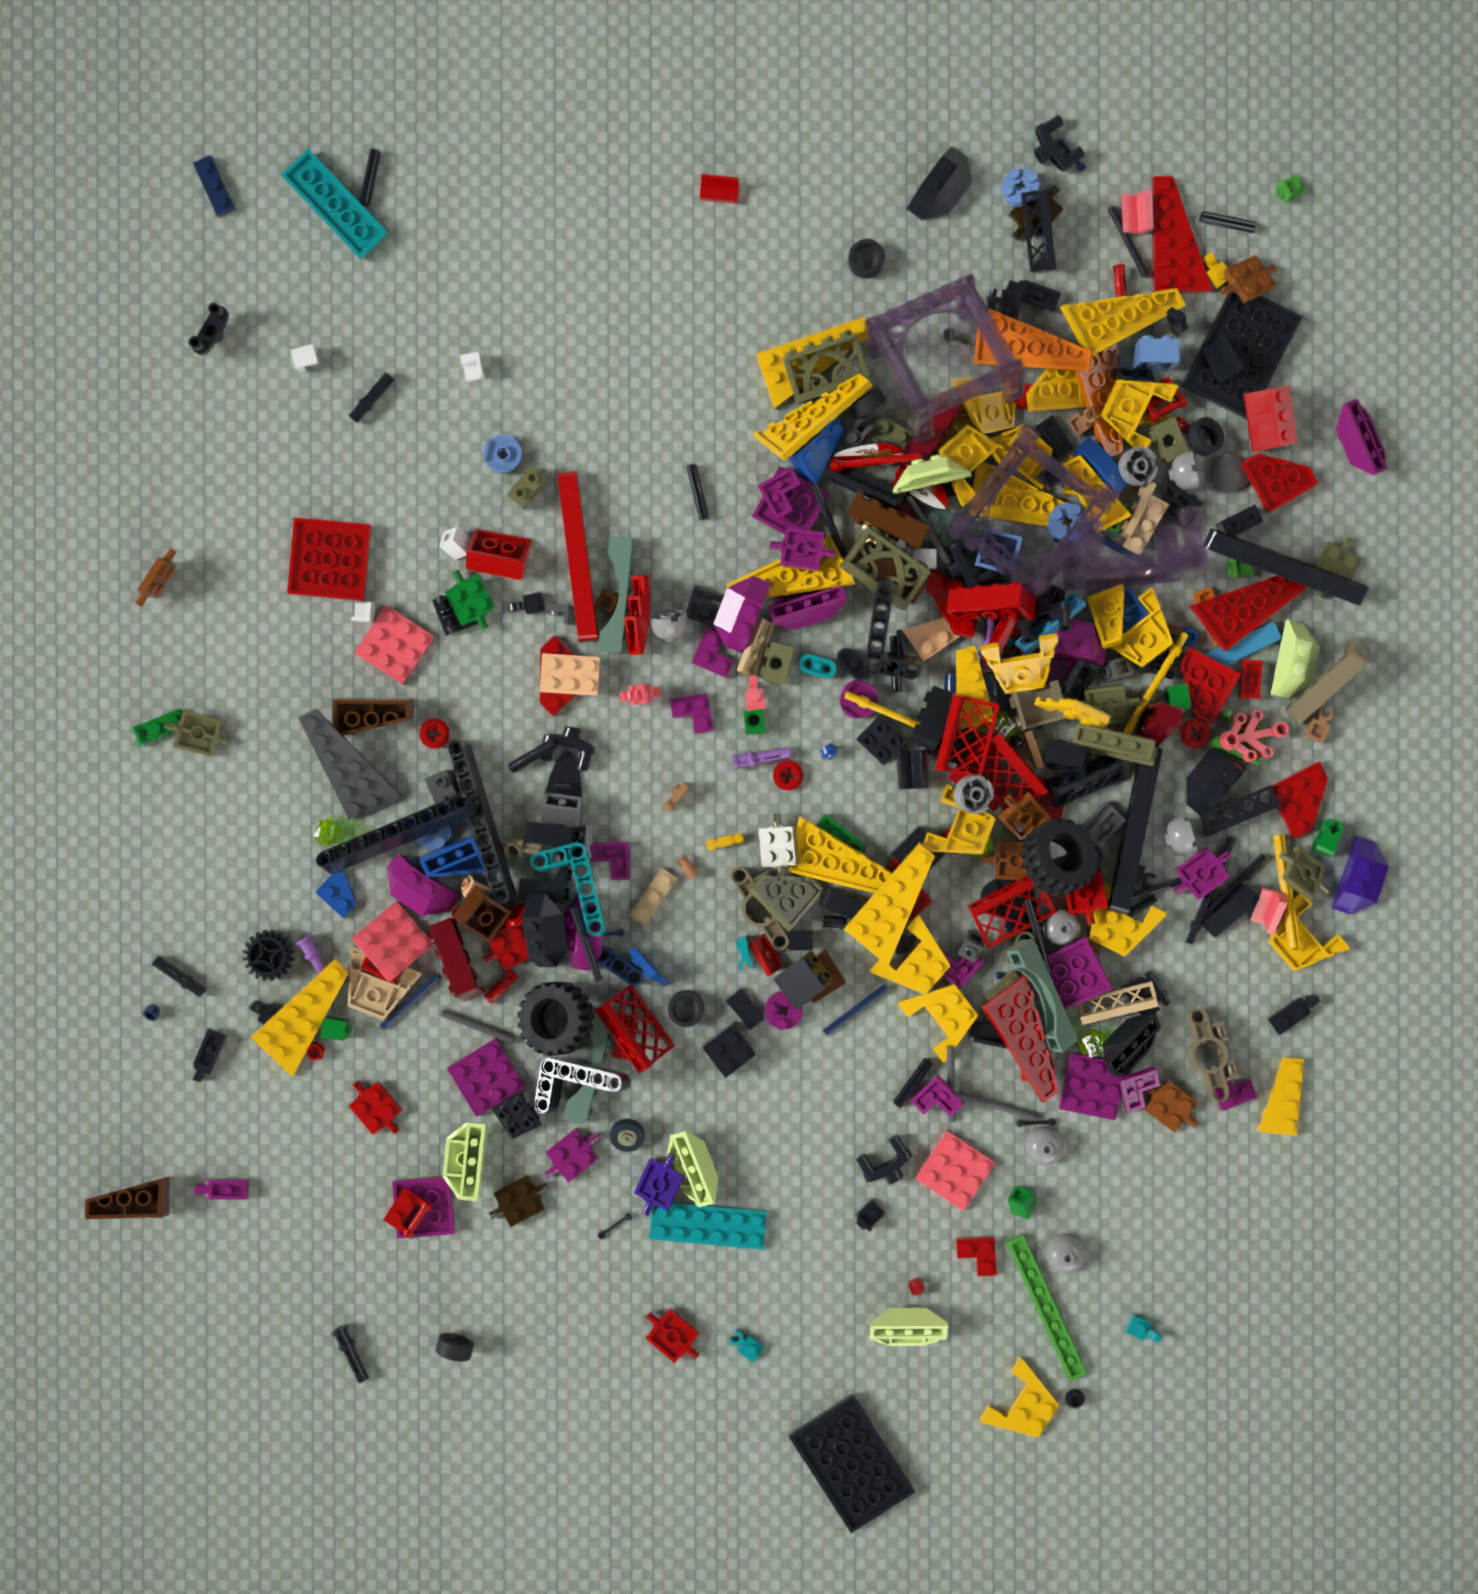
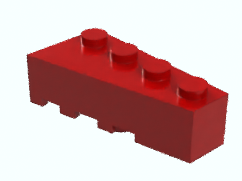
M1012 582L1010 585L993 584L989 587L981 585L974 586V588L957 587L948 592L947 613L954 619H980V615L989 619H998V616L1009 617V620H1017L1018 616H1026L1027 620H1034L1036 597L1018 582Z

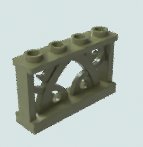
M848 330L840 333V337L834 340L832 337L821 340L822 344L817 346L811 343L803 346L804 350L796 352L795 349L785 353V357L781 359L795 403H801L818 397L825 392L835 391L838 385L857 374L862 375L866 379L870 378L856 333H851ZM845 342L853 346V352L848 358L843 357L847 354L848 348L845 351L840 349L841 344ZM835 345L834 351L825 349L826 347ZM814 352L810 359L804 356ZM821 355L831 357L840 362L832 371V382L828 383L827 379L821 374L812 373L813 367ZM855 356L861 369L860 372H857L849 362ZM796 359L803 361V365L797 367L805 370L804 374H797L792 370V363ZM844 366L845 368L841 369L844 371V376L839 377L837 371L840 367ZM794 377L803 378V392L799 393ZM810 377H818L820 384L815 386L813 383L815 379L810 380Z
M865 528L839 567L876 592L878 582L875 580L878 570L873 560L892 558L896 567L897 578L885 577L897 582V584H894L892 605L902 611H906L910 605L909 603L931 571L927 569L928 565L920 560L917 562L912 559L913 555L905 549L902 551L896 547L897 543L889 538L885 540L881 537V532L876 528ZM868 539H873L877 546L873 549L869 544L868 549L871 554L867 555L864 550V543ZM882 545L890 551H881ZM858 550H860L861 554L863 555V558L858 560L854 565L851 564L850 562L852 561ZM901 559H903V560H904L905 562H907L908 564H905V565L903 566ZM867 563H870L873 568L871 574H867L865 571L869 567ZM910 568H914L918 573V577L914 582L904 581V577L909 578L913 576L908 573ZM904 585L912 586L905 598L901 599ZM882 586L880 588L883 592L890 591V589L887 588V586Z
M1078 723L1073 738L1074 744L1087 746L1091 753L1148 766H1154L1158 751L1154 740Z

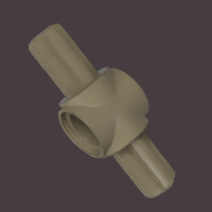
M521 836L506 839L505 842L501 841L505 856L511 860L543 851L542 844L527 843Z

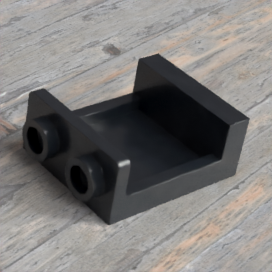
M813 951L805 954L773 979L796 1010L834 982L830 973L825 969Z

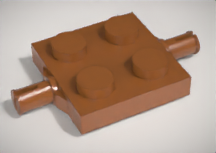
M1254 255L1226 268L1223 274L1227 278L1229 285L1222 288L1223 295L1226 296L1235 292L1245 304L1274 290L1277 284L1270 274L1277 271V266L1275 267V264L1264 267L1258 257Z
M169 548L164 557H157L137 589L141 594L135 604L143 607L147 598H156L163 593L166 581L170 580L175 573L174 569L176 566L171 563V560L177 551Z
M1029 792L1017 801L1011 795L1005 797L1004 801L1009 807L998 815L1000 820L1020 841H1023L1035 828L1052 819Z
M996 841L994 856L982 855V859H990L982 860V863L994 864L995 879L1018 880L1026 876L1025 873H1027L1026 868L1023 869L1022 866L1024 861L1021 858V851L1024 850L1022 848L1023 842Z
M1166 1078L1162 1085L1156 1089L1145 1090L1150 1094V1098L1143 1109L1175 1133L1180 1125L1185 1122L1193 1128L1197 1127L1196 1125L1199 1124V1121L1190 1115L1198 1102Z

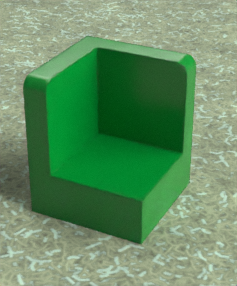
M1017 1185L1007 1199L1011 1213L1025 1219L1030 1218L1037 1205L1034 1192Z

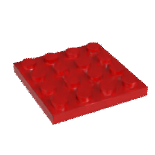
M294 517L287 594L365 601L372 525Z

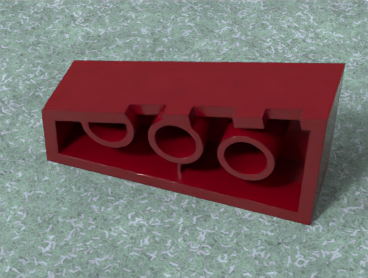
M941 392L903 454L920 452L923 454L922 459L924 462L930 461L928 458L932 452L936 454L941 446L939 441L942 436L946 437L951 430L950 423L953 419L957 420L962 410L960 408L962 403ZM912 461L903 462L907 466L912 465Z
M1161 702L1147 705L1140 717L1135 736L1154 740L1155 747H1158L1178 729L1179 725H1182L1185 716L1182 714L1183 709Z
M447 918L429 926L431 931L429 932V937L437 947L435 953L438 960H441L444 966L441 969L444 977L449 980L450 985H448L450 994L464 1002L484 994L483 986L479 987L476 982L477 978H479L478 974L469 965L471 962L470 955L466 948H462L464 941L453 919Z

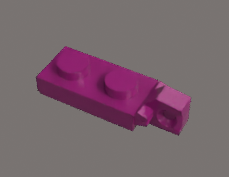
M249 1179L205 1180V1183L194 1186V1194H205V1198L215 1200H246L249 1198Z

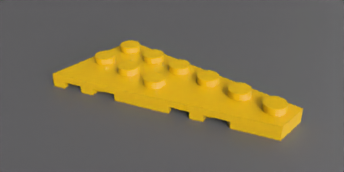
M1175 288L1148 294L1141 293L1134 296L1100 299L1087 303L1062 305L1060 308L1080 346L1092 351V356L1167 317L1166 312L1171 307L1178 311L1185 307L1186 304L1178 289Z
M862 317L757 353L756 357L774 409L793 396L781 359L785 357L786 352L795 349L796 352L804 350L803 346L811 343L817 346L822 344L821 340L832 337L834 340L840 337V333L848 330L851 333L857 334L859 344H861L871 336L866 318ZM848 342L840 346L842 351L848 348L847 353L853 350V346ZM835 345L826 347L825 349L834 351ZM814 352L804 356L810 359ZM821 355L815 363L812 373L822 374L838 361ZM796 359L792 363V370L795 373L804 374L805 370L797 367L802 366L803 361ZM794 377L799 391L803 388V378Z
M857 374L838 385L837 390L828 394V392H825L821 395L822 398L816 402L809 401L786 414L784 420L776 424L772 422L767 425L768 428L760 433L756 431L752 434L756 440L785 461L841 412L851 406L861 395L865 394L872 387V384L868 379Z
M983 461L975 468L972 489L977 495L970 500L968 515L1048 528L1047 521L1050 513L1056 506L1064 502ZM1065 518L1062 524L1067 525V528H1069L1072 520Z
M829 535L824 538V548L836 549L835 557L823 556L820 561L819 572L780 566L781 559L726 585L728 588L751 576H756L771 582L765 597L770 598L854 585L855 582L850 574L839 567L843 558L832 537Z
M799 817L796 829L799 864L789 865L787 872L875 893L893 873L804 817Z
M920 842L844 927L847 933L887 966H889L934 859V854Z
M336 958L251 1036L292 1077L349 973Z

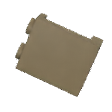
M1058 680L1046 683L1044 688L1011 693L1009 702L1011 708H1015L1017 716H1014L1017 728L1020 727L1022 731L1066 718L1063 716L1064 713L1058 710L1047 711L1034 705L1037 697L1045 701L1047 698H1052L1058 702L1060 699H1063Z

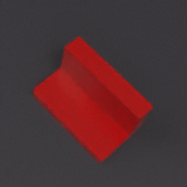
M701 174L699 200L738 204L739 178Z

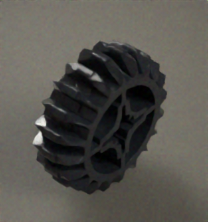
M263 930L262 934L256 932V937H249L251 943H245V946L249 949L242 951V953L247 954L242 960H248V964L244 967L252 968L249 974L256 972V979L262 975V981H267L268 978L270 981H274L275 977L280 979L282 974H288L286 968L291 969L293 967L289 962L295 961V958L290 957V954L295 953V950H289V947L293 946V944H286V941L289 939L287 936L281 939L282 932L276 934L275 930H271L270 933L268 930ZM265 940H271L278 944L279 947L276 949L272 948ZM260 945V955L255 958L256 948ZM276 951V953L272 954V956H270L268 959H262L269 952L272 953ZM280 953H282V962L278 967L277 957ZM264 962L268 967H271L272 971L265 970L258 964Z

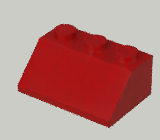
M1290 385L1243 394L1252 452L1298 443Z
M476 528L466 551V570L523 580L527 569L532 539Z

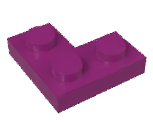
M792 467L758 485L775 520L793 511L785 493L800 486L801 483Z
M706 628L691 663L727 678L734 660L717 653L722 639L718 632Z
M708 693L670 699L673 718L692 715L695 734L714 731Z
M629 841L593 842L590 845L591 862L610 861L611 880H630Z
M943 951L951 966L942 976L951 984L955 983L960 989L984 961L978 956L975 962H971L964 957H961L956 962Z
M1155 1066L1118 1078L1126 1112L1130 1113L1145 1108L1142 1091L1160 1086Z
M939 1075L911 1099V1102L923 1115L937 1103L951 1117L965 1103Z
M1246 1079L1233 1085L1231 1080L1226 1081L1229 1097L1227 1100L1217 1103L1219 1109L1224 1111L1258 1098L1251 1079ZM1216 1088L1215 1096L1220 1098L1222 1091L1220 1088Z

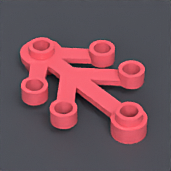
M1256 709L1250 712V721L1244 733L1237 735L1241 725L1246 722L1247 718L1243 713L1234 715V723L1230 731L1222 733L1220 744L1226 750L1235 749L1241 753L1246 762L1255 761L1257 754L1254 750H1248L1240 742L1248 743L1260 752V756L1263 759H1267L1273 756V749L1256 739L1269 736L1282 738L1289 733L1288 725L1282 721L1273 724L1272 728L1254 731L1258 722L1263 718L1262 711Z

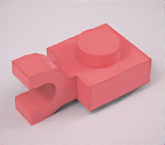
M756 675L749 676L750 690L745 691L747 711L766 709L764 688L758 689Z

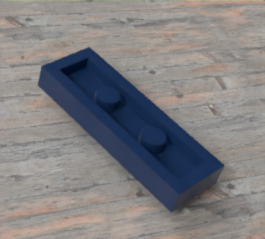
M208 155L193 162L216 215L220 217L236 210L212 156Z

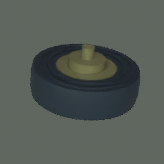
M621 1119L611 1128V1143L620 1151H635L644 1142V1128L636 1120Z

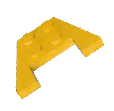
M1017 367L999 371L1003 391L975 397L971 376L952 381L975 429L980 433L987 434L1014 428L1016 403H1014V392L1017 390V384H1015V375L1018 374Z
M1117 379L1100 416L1133 448L1141 446L1148 448L1152 440L1135 432L1153 394L1171 402L1178 385Z
M966 425L938 450L939 455L942 454L943 457H948L970 471V473L990 455L1003 470L1018 458L1016 454L1008 452L1003 446L992 442L987 436L969 425ZM964 478L951 481L962 507L977 495Z
M1152 587L1138 597L1150 614L1123 634V643L1110 647L1142 668L1174 644Z
M1057 633L1039 636L1041 652L1000 659L998 643L981 645L980 649L1005 694L1045 687L1050 669L1049 665L1054 655V648L1058 637Z
M1037 697L1034 705L1047 711L1058 710L1064 713L1063 716L1068 719L1074 720L1075 718L1080 720L1082 725L1104 729L1110 719L1109 715L1077 700L1060 699L1058 702L1052 698H1047L1045 701Z
M947 784L941 802L959 808L954 799L953 787ZM959 808L948 838L946 839L928 832L923 845L932 852L983 854L996 818L986 811L980 814H971Z
M1104 882L1108 901L1112 886ZM1150 906L1143 922L1140 923L1121 913L1108 911V909L1098 910L1093 913L1096 924L1092 925L1091 923L1089 940L1125 957L1166 917L1167 913Z
M1299 892L1294 897L1300 947L1292 949L1288 947L1284 915L1275 933L1267 941L1292 971H1297L1317 963L1319 960L1350 949L1338 934L1323 946L1316 940L1298 918L1299 915L1312 905L1311 901Z
M917 914L907 926V929L917 936L921 942L897 969L890 964L887 966L878 959L871 967L870 972L926 995L951 964L931 935L922 917Z
M955 983L926 993V995L919 994L898 1002V1005L907 1017H910L925 1006L948 1037L933 1047V1050L943 1063L947 1060V1046L953 1045L955 1049L978 1017V1012Z
M1020 1357L1012 1368L1011 1373L1027 1384L1006 1415L988 1405L981 1415L980 1421L992 1426L1039 1437L1058 1409L1059 1404L1024 1359Z

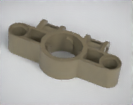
M736 867L732 871L731 877L744 898L742 914L745 920L753 926L761 927L775 949L784 950L788 946L789 940L783 930L784 927L772 915L771 917L764 918V922H756L751 919L752 916L749 911L746 912L748 900L755 898L749 889L759 877L763 875L770 876V870L768 869L752 879L746 868ZM738 870H742L746 874L745 879L742 881L736 880L734 876ZM783 936L785 944L782 946L776 945L774 942L775 938Z
M1201 1008L1192 1009L1186 1015L1192 1043L1187 1050V1059L1190 1066L1202 1074L1209 1099L1214 1102H1223L1229 1097L1226 1081L1243 1077L1239 1073L1237 1066L1238 1058L1228 1060V1050L1222 1042L1232 1039L1227 1031V1020L1210 1024L1205 1010ZM1195 1012L1199 1013L1201 1016V1020L1199 1021V1023L1195 1022L1193 1019V1015ZM1209 1041L1217 1046V1054L1220 1056L1217 1065L1206 1067L1205 1069L1198 1064L1199 1059L1195 1051L1199 1044H1206ZM1216 1088H1220L1222 1091L1220 1098L1215 1096Z

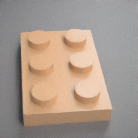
M542 653L540 692L598 696L600 657Z

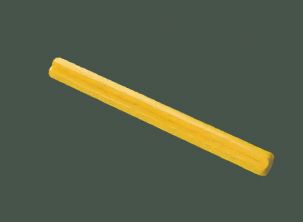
M1277 834L1273 836L1280 891L1285 893L1287 900L1284 919L1288 947L1291 949L1299 948L1300 939L1292 886L1282 879L1287 864L1279 858L1282 851L1287 853L1284 834Z

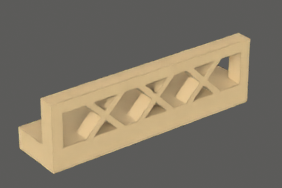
M1152 981L1105 992L1085 1001H1090L1096 1005L1091 1012L1084 1013L1082 1003L1078 1004L1082 1025L1159 1006ZM1150 987L1152 997L1144 999L1138 993L1141 988ZM1128 992L1134 997L1131 1002L1124 1003L1119 1000L1122 993ZM1104 997H1110L1115 1000L1111 1007L1106 1008L1100 1004Z

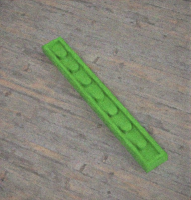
M1022 1233L1006 1240L1069 1381L1071 1382L1086 1375L1087 1372L1024 1234Z

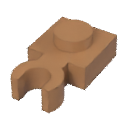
M1093 406L1085 410L1082 409L1067 420L1077 437L1093 426L1092 422L1099 418V415L1095 417L1091 415V410L1094 409Z
M1324 708L1317 710V720L1311 718L1303 735L1320 744H1323L1331 727L1326 722L1333 717V712H1328L1327 716L1324 717L1322 715Z
M684 782L682 785L678 783L671 791L673 793L672 797L663 808L670 812L690 787Z

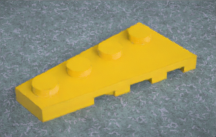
M1081 455L1063 463L1064 469L1096 533L1132 516Z
M975 646L956 650V693L990 702ZM964 700L963 709L966 714L976 709L973 702ZM985 706L980 709L985 719L993 715L991 706ZM978 711L968 716L974 726L984 721ZM965 718L959 722L958 727L961 730L971 727V725Z
M1282 1057L1273 1089L1270 1091L1267 1106L1264 1108L1261 1123L1257 1128L1258 1132L1297 1135L1304 1065L1303 1058Z

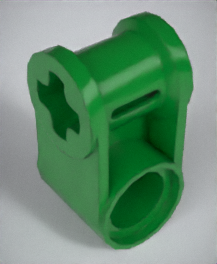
M1324 820L1313 842L1312 850L1332 857L1337 850L1338 842L1344 829L1343 824L1338 820ZM1330 825H1332L1333 827H1335V830H1334V831H1332L1331 829H1329V826H1330Z

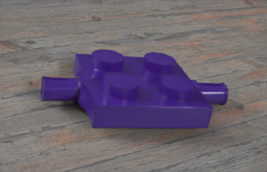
M669 1153L665 1163L653 1158L649 1159L634 1191V1194L642 1197L646 1202L642 1211L643 1214L649 1216L653 1206H658L666 1211L670 1209L685 1176L672 1167L676 1155Z

